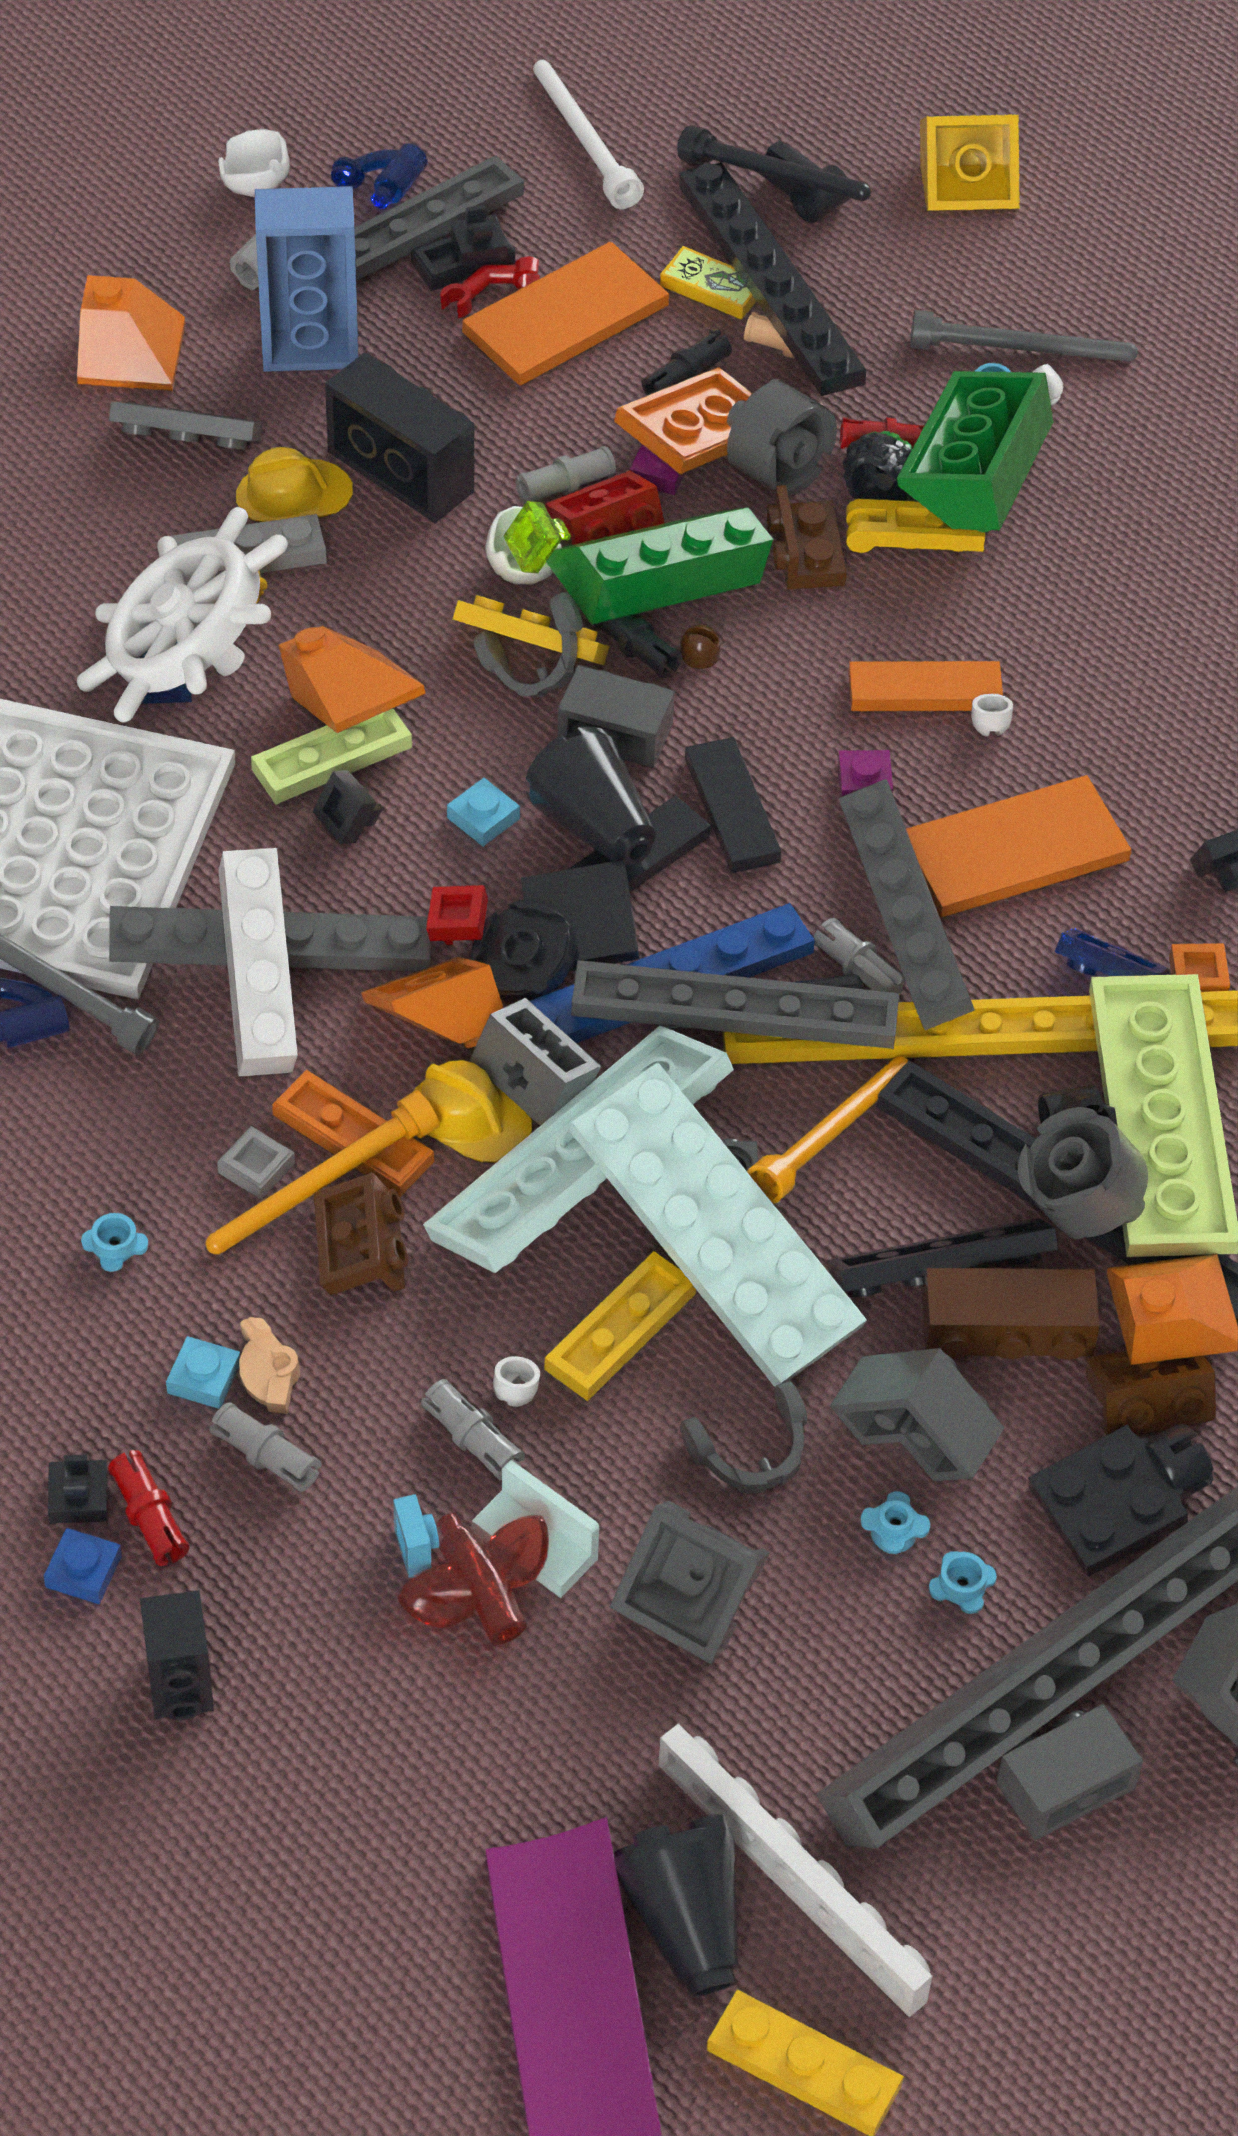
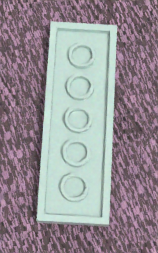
M660 1025L426 1221L423 1226L431 1241L496 1273L503 1266L513 1262L518 1254L543 1232L554 1227L559 1219L579 1201L594 1193L599 1184L607 1178L568 1130L573 1120L657 1062L693 1105L701 1097L711 1093L717 1084L734 1070L727 1053Z
M658 1062L571 1122L568 1129L774 1387L791 1380L863 1327L867 1319Z

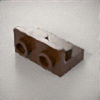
M776 486L775 504H767L766 520L768 533L777 534V540L773 541V561L775 570H783L786 589L845 586L847 572L833 500L790 503L787 486Z
M373 1172L315 1192L314 1206L320 1286L330 1295H334L381 1279L393 1292L405 1289L404 1267L408 1266L409 1260L406 1247L401 1239L400 1221L404 1220L405 1213L398 1193L394 1189L389 1190Z
M1127 1350L1085 1358L1086 1378L1103 1405L1104 1432L1106 1435L1125 1425H1128L1135 1435L1167 1430L1176 1424L1194 1425L1210 1422L1216 1418L1215 1371L1205 1356L1135 1365L1130 1364Z

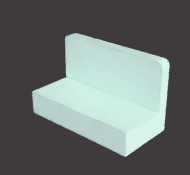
M510 1460L502 1468L501 1492L472 1520V1533L561 1598L598 1560L599 1524L514 1461Z

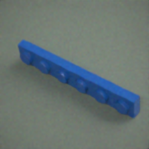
M791 903L626 965L750 978L813 954L815 940ZM574 984L530 1001L575 1043L631 1023L627 1021L571 1016Z

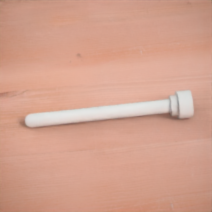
M546 60L537 61L533 68L535 75L603 174V192L610 203L617 209L634 206L644 193V186L636 173L630 168L618 165L550 63Z

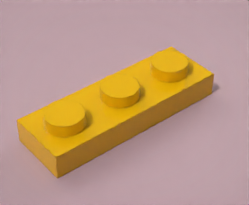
M478 595L475 596L473 604L460 600L457 602L453 620L562 653L561 634L558 630L549 628L551 617L522 609L520 618L502 613L505 603ZM582 627L580 631L576 632L577 658L604 665L610 646L595 642L598 632Z
M653 1251L545 1357L544 1370L588 1401L696 1294V1288L679 1268Z
M736 1990L707 2042V2051L868 2136H875L902 2087L904 2078L903 2075L739 1990Z

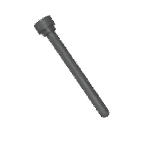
M914 310L910 348L929 350L930 345L939 346L941 341L1126 362L1133 361L1138 355L1137 347L1129 342L942 322V317H934V312Z
M0 934L1 960L112 1028L111 1034L117 1037V1044L134 1055H140L149 1046L159 1027L160 1020L142 1008L133 1010L130 1007H126L124 1010Z

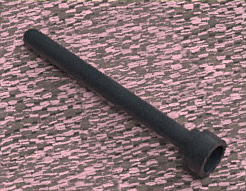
M687 126L678 139L677 154L679 159L700 166L715 160L858 201L868 200L872 193L871 187L861 181L720 143L715 136H712L710 130L701 127Z

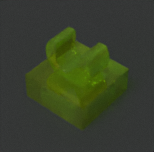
M527 501L503 537L522 572L539 573L561 540H569L571 535L561 519H551L543 503Z

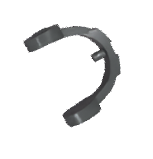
M562 592L550 599L553 618L562 637V656H560L557 666L549 676L546 667L537 669L540 679L538 683L527 684L515 677L508 667L509 663L503 647L492 631L486 630L474 638L475 649L484 668L491 673H496L507 687L516 691L519 696H547L546 693L554 689H561L574 675L573 667L577 657L576 632L582 629L583 623L579 609L568 593Z
M791 1381L776 1385L774 1391L778 1408L787 1429L790 1431L792 1442L790 1455L782 1464L772 1469L767 1458L761 1459L758 1465L762 1472L759 1473L745 1472L730 1467L716 1453L711 1439L695 1416L681 1421L680 1424L684 1445L696 1465L705 1464L719 1479L731 1486L737 1487L740 1493H764L768 1488L779 1484L782 1486L799 1471L800 1459L804 1448L803 1426L807 1423L805 1405L795 1385Z

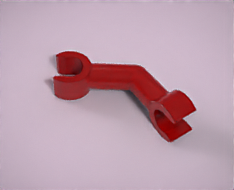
M522 257L514 265H483L462 284H450L441 290V309H445L450 303L458 301L456 304L459 319L471 312V300L489 284H514L517 289H522L540 279V275H537L539 259Z

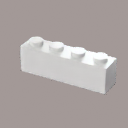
M277 848L223 851L219 867V881L238 1077L292 1073L298 1053Z

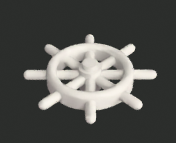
M236 507L229 512L215 537H201L177 546L174 538L170 536L162 537L157 544L159 558L151 563L133 581L119 602L103 603L96 608L95 615L98 621L109 623L105 636L106 656L78 676L77 685L79 689L84 692L92 691L118 672L129 684L115 706L114 716L121 722H127L133 718L147 692L166 691L186 683L190 693L201 694L206 690L207 686L204 671L211 665L222 676L234 673L244 660V652L233 644L241 634L246 624H265L271 618V610L268 606L256 604L260 589L258 571L287 550L288 541L284 536L273 535L245 555L234 543L247 523L248 514L245 509ZM148 651L144 658H139V656Z

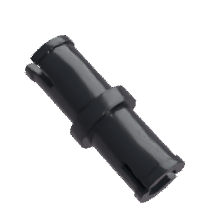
M713 329L707 336L688 349L680 348L671 355L670 362L650 376L642 379L641 384L646 396L700 375L723 358L732 354V346L728 338L724 334L716 340L721 335V331Z
M629 615L593 624L618 642L619 649L623 654L630 658L637 657L655 671L660 678L671 676L670 671L663 667L664 664L674 672L681 664L682 653L656 635L653 625L645 619H636Z

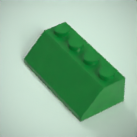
M954 371L897 477L898 486L952 529H970L980 532L1000 530L1053 424L1046 373Z
M749 507L711 512L545 551L544 560L589 622L596 624L759 584L773 538Z

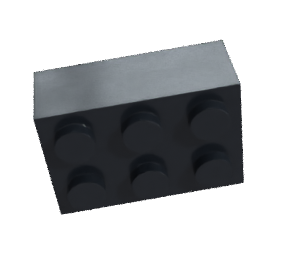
M366 352L325 383L328 453L433 523H437L474 493V422L469 420L464 413L455 411L435 398L427 389L418 387L398 374L390 365L381 363Z

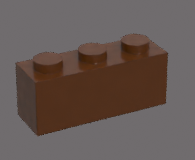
M926 1269L922 1296L925 1350L940 1348L943 1353L952 1359H961L967 1356H1000L1004 1359H1019L1024 1356H1055L1059 1359L1072 1360L1081 1356H1094L1100 1327L1095 1269Z

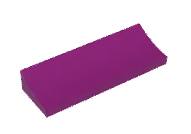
M607 1817L552 1836L486 1849L487 1873L528 2136H662Z

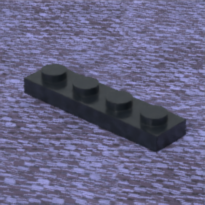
M1034 1218L830 1259L827 1262L829 1274L844 1292L849 1291V1295L852 1297H863L881 1292V1285L898 1281H902V1284L905 1286L924 1285L927 1268H989L988 1263L1007 1259L1010 1264H1028L1039 1261L1042 1258L1041 1252L1058 1249L1055 1227L1040 1218Z

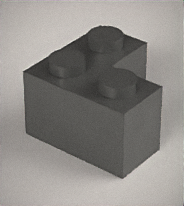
M940 1348L862 1356L830 1405L862 1445L901 1442L933 1481L973 1478L1005 1428L989 1409V1404L985 1398L975 1392L957 1370L954 1360L943 1353Z

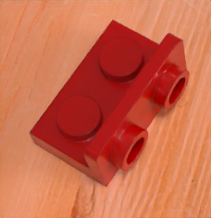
M631 470L545 503L547 516L553 521L555 526L570 534L572 545L665 523L657 486Z

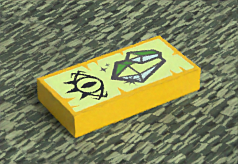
M685 246L678 251L660 274L661 287L741 320L756 303L755 298L733 266Z

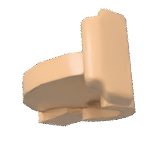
M254 1317L241 1321L240 1326L242 1335L248 1343L245 1345L239 1359L241 1381L247 1393L260 1404L266 1405L268 1412L288 1414L292 1388L300 1377L298 1356L291 1347L282 1345L272 1334L271 1327L264 1319Z

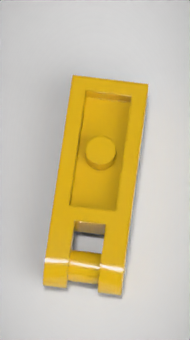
M856 499L851 501L846 508V522L849 526L846 531V542L849 549L853 552L866 553L872 550L874 546L951 550L955 552L984 551L985 532L970 529H952L919 502Z

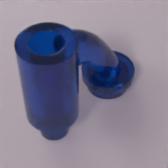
M410 143L403 144L399 150H377L355 159L339 157L332 165L331 180L337 187H353L354 189L360 187L364 182L365 173L383 169L374 181L375 192L371 196V201L377 208L385 209L389 203H398L427 167L428 158L421 148Z
M0 978V998L26 1004L0 1012V1042H4L7 1049L70 1032L67 1013L60 995L54 997L50 992L37 985Z

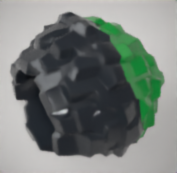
M890 431L872 432L862 435L860 439L851 442L846 449V458L843 460V469L845 470L843 478L846 481L848 493L852 498L906 501L908 493L898 486L897 477L913 449L911 444L903 441L898 434L890 433Z

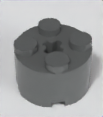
M773 379L755 391L746 401L740 400L730 409L727 416V423L731 427L727 444L728 462L776 491V486L786 485L788 495L796 494L808 487L822 471L816 465L823 452L831 455L837 436L836 418L831 411L827 410L820 403L779 379Z
M1085 1107L1063 1110L1047 1118L1037 1128L1040 1135L1029 1148L1025 1144L1018 1161V1176L1023 1190L1069 1238L1081 1239L1083 1237L1099 1236L1116 1229L1123 1223L1135 1221L1142 1214L1145 1208L1143 1197L1148 1184L1146 1162L1137 1148L1108 1117L1097 1114L1093 1109Z

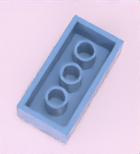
M353 187L255 189V226L263 372L344 369L358 358Z

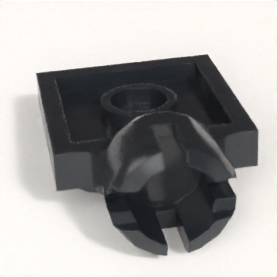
M1176 1424L1152 1438L1141 1439L1132 1432L1128 1425H1125L1028 1477L1030 1490L1087 1577L1170 1534L1188 1522V1513L1182 1506V1502L1185 1498L1206 1488L1214 1481L1212 1474L1214 1468L1210 1456L1201 1442L1192 1445L1191 1439L1197 1437V1435L1188 1425Z

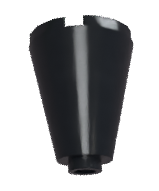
M589 726L577 728L581 735L566 740L563 735L552 740L537 754L527 771L526 780L530 784V792L526 791L529 801L540 812L610 861L624 860L625 865L644 860L652 850L656 833L616 742L603 729Z

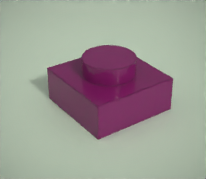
M643 444L630 467L632 472L655 484L658 491L671 495L676 494L685 473L679 474Z
M890 750L839 751L837 764L840 797L884 779H887L893 793Z

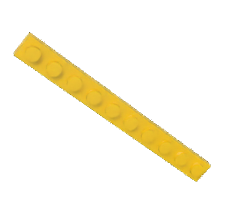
M1238 991L1201 992L1209 1046H1238ZM1090 996L971 1000L975 1011L927 1030L924 1029L914 1002H898L894 1049L722 1031L724 1052L727 1053L731 1064L889 1059L898 1056L918 1058L1098 1051Z

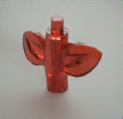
M449 1513L441 1517L436 1523L443 1536L439 1543V1549L448 1563L429 1567L412 1577L403 1586L397 1597L401 1607L418 1621L437 1628L454 1627L471 1618L477 1611L483 1629L492 1645H503L516 1639L525 1631L527 1623L512 1589L524 1586L535 1580L545 1566L549 1550V1533L544 1517L542 1515H527L511 1520L495 1531L486 1545L474 1527L463 1526L456 1513Z

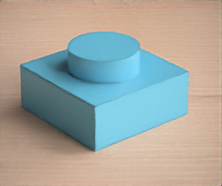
M482 778L447 804V819L483 847L520 819V805L487 779Z
M187 1336L166 1380L167 1394L220 1409L239 1369L240 1351Z
M416 1494L393 1499L394 1530L408 1577L431 1573V1549L439 1548V1537L433 1515H422Z

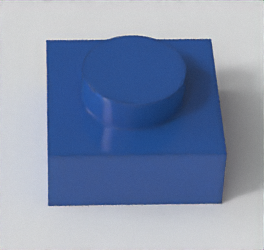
M66 1528L44 1574L45 1588L100 1605L121 1560V1545Z

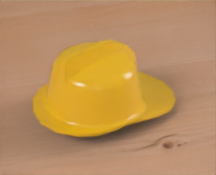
M276 447L262 452L248 467V474L242 478L236 489V503L238 507L246 510L248 518L257 522L317 514L319 518L336 514L347 506L353 495V483L347 473L335 464L324 460L309 459L296 449Z
M459 1060L449 1061L439 1066L431 1064L426 1070L425 1080L415 1088L428 1100L440 1123V1127L427 1135L437 1139L465 1157L478 1162L497 1163L532 1133V1119L500 1088L493 1084L487 1072L475 1063Z

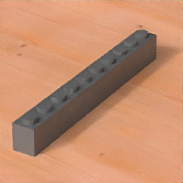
M1238 1486L816 1793L845 1845L868 1848L880 1847L1238 1581Z

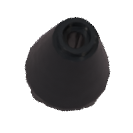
M723 1814L699 1818L689 1823L690 1830L671 1835L666 1825L643 1830L632 1836L634 1844L620 1848L613 1853L617 1877L678 1983L686 1984L689 1997H700L716 1993L737 1983L733 1971L738 1967L735 1843L732 1830L727 1827Z

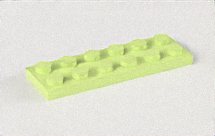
M1198 974L1091 977L1089 993L1105 1104L1115 1107L1117 1127L1142 1154L1148 1169V1184L1143 1197L1145 1208L1135 1221L1122 1224L1127 1257L1238 1254V1221Z

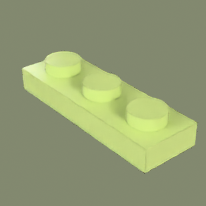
M392 708L339 733H336L326 725L251 756L252 771L276 805L326 784L333 771L348 770L352 773L412 748V734Z

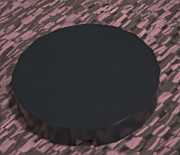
M518 900L508 904L510 908L502 911L499 915L495 911L485 919L482 940H474L471 951V960L490 965L500 999L507 1002H518L524 998L531 1001L549 994L564 981L572 968L577 947L572 927L555 907L540 900Z

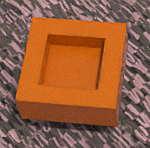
M1224 943L1171 945L1169 954L1171 975L1198 974L1201 992L1230 990Z

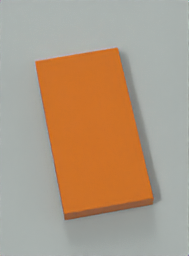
M610 241L463 319L462 332L521 386L669 306V293Z
M1088 775L906 828L941 918L1130 860L1132 850Z

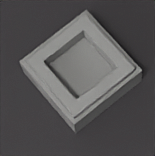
M251 1126L217 1162L218 1173L262 1200L295 1164V1153Z

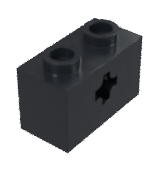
M200 1590L139 1598L154 1718L169 1717L173 1720H188L202 1712L214 1711Z

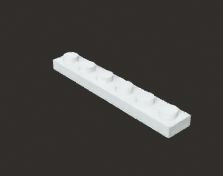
M679 1724L660 1738L658 1766L708 1816L714 1814L724 1815L727 1827L732 1830L734 1842L909 2018L925 2005L928 2000L932 1975L922 1955L910 1945L902 1946L887 1931L883 1918L875 1908L866 1902L859 1904L844 1889L843 1881L837 1871L824 1860L817 1862L802 1847L800 1837L794 1828L782 1818L775 1820L760 1805L759 1798L751 1785L741 1777L733 1778L719 1764L716 1753L703 1738L699 1736L692 1738Z

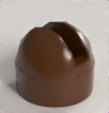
M706 624L689 627L682 636L680 643L682 661L696 669H705L716 664L720 657L721 646L719 635L716 631Z

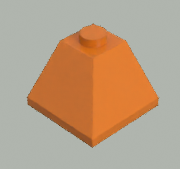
M88 275L80 309L77 383L173 391L186 324L185 316L134 278Z
M324 626L301 630L293 639L278 645L291 697L336 733L426 694L424 685L378 650Z
M455 957L361 992L365 1003L443 1039L459 1044L463 1043L465 1048L476 1047L490 1014L503 1008L490 965L461 957Z
M1217 1254L1107 1268V1277L1131 1365L1238 1351V1325Z

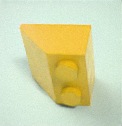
M1019 115L928 116L920 119V167L927 211L1019 209Z

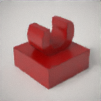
M484 885L433 887L426 925L430 941H443L446 945H453L454 941L472 940V942L474 940H482L488 904V896Z

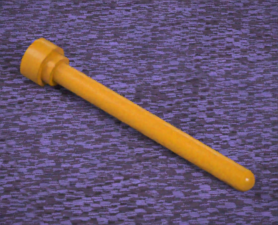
M898 1056L892 1059L782 1155H765L747 1170L748 1174L773 1204L778 1203L793 1190L796 1172L878 1101L880 1091L909 1061L906 1057Z
M418 1090L397 1101L398 1108L391 1112L392 1118L210 1234L205 1243L207 1250L215 1255L225 1252L402 1137L409 1140L417 1136L421 1139L440 1127V1123L432 1106Z

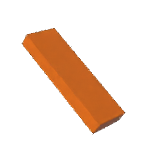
M1000 661L849 662L848 677L851 711H972V702L980 695L998 694L1003 696Z
M307 1069L272 1104L273 1116L334 1155L387 1122ZM402 1137L355 1169L364 1175L373 1172L389 1190L394 1189L401 1197L434 1163V1151L415 1138L408 1140Z

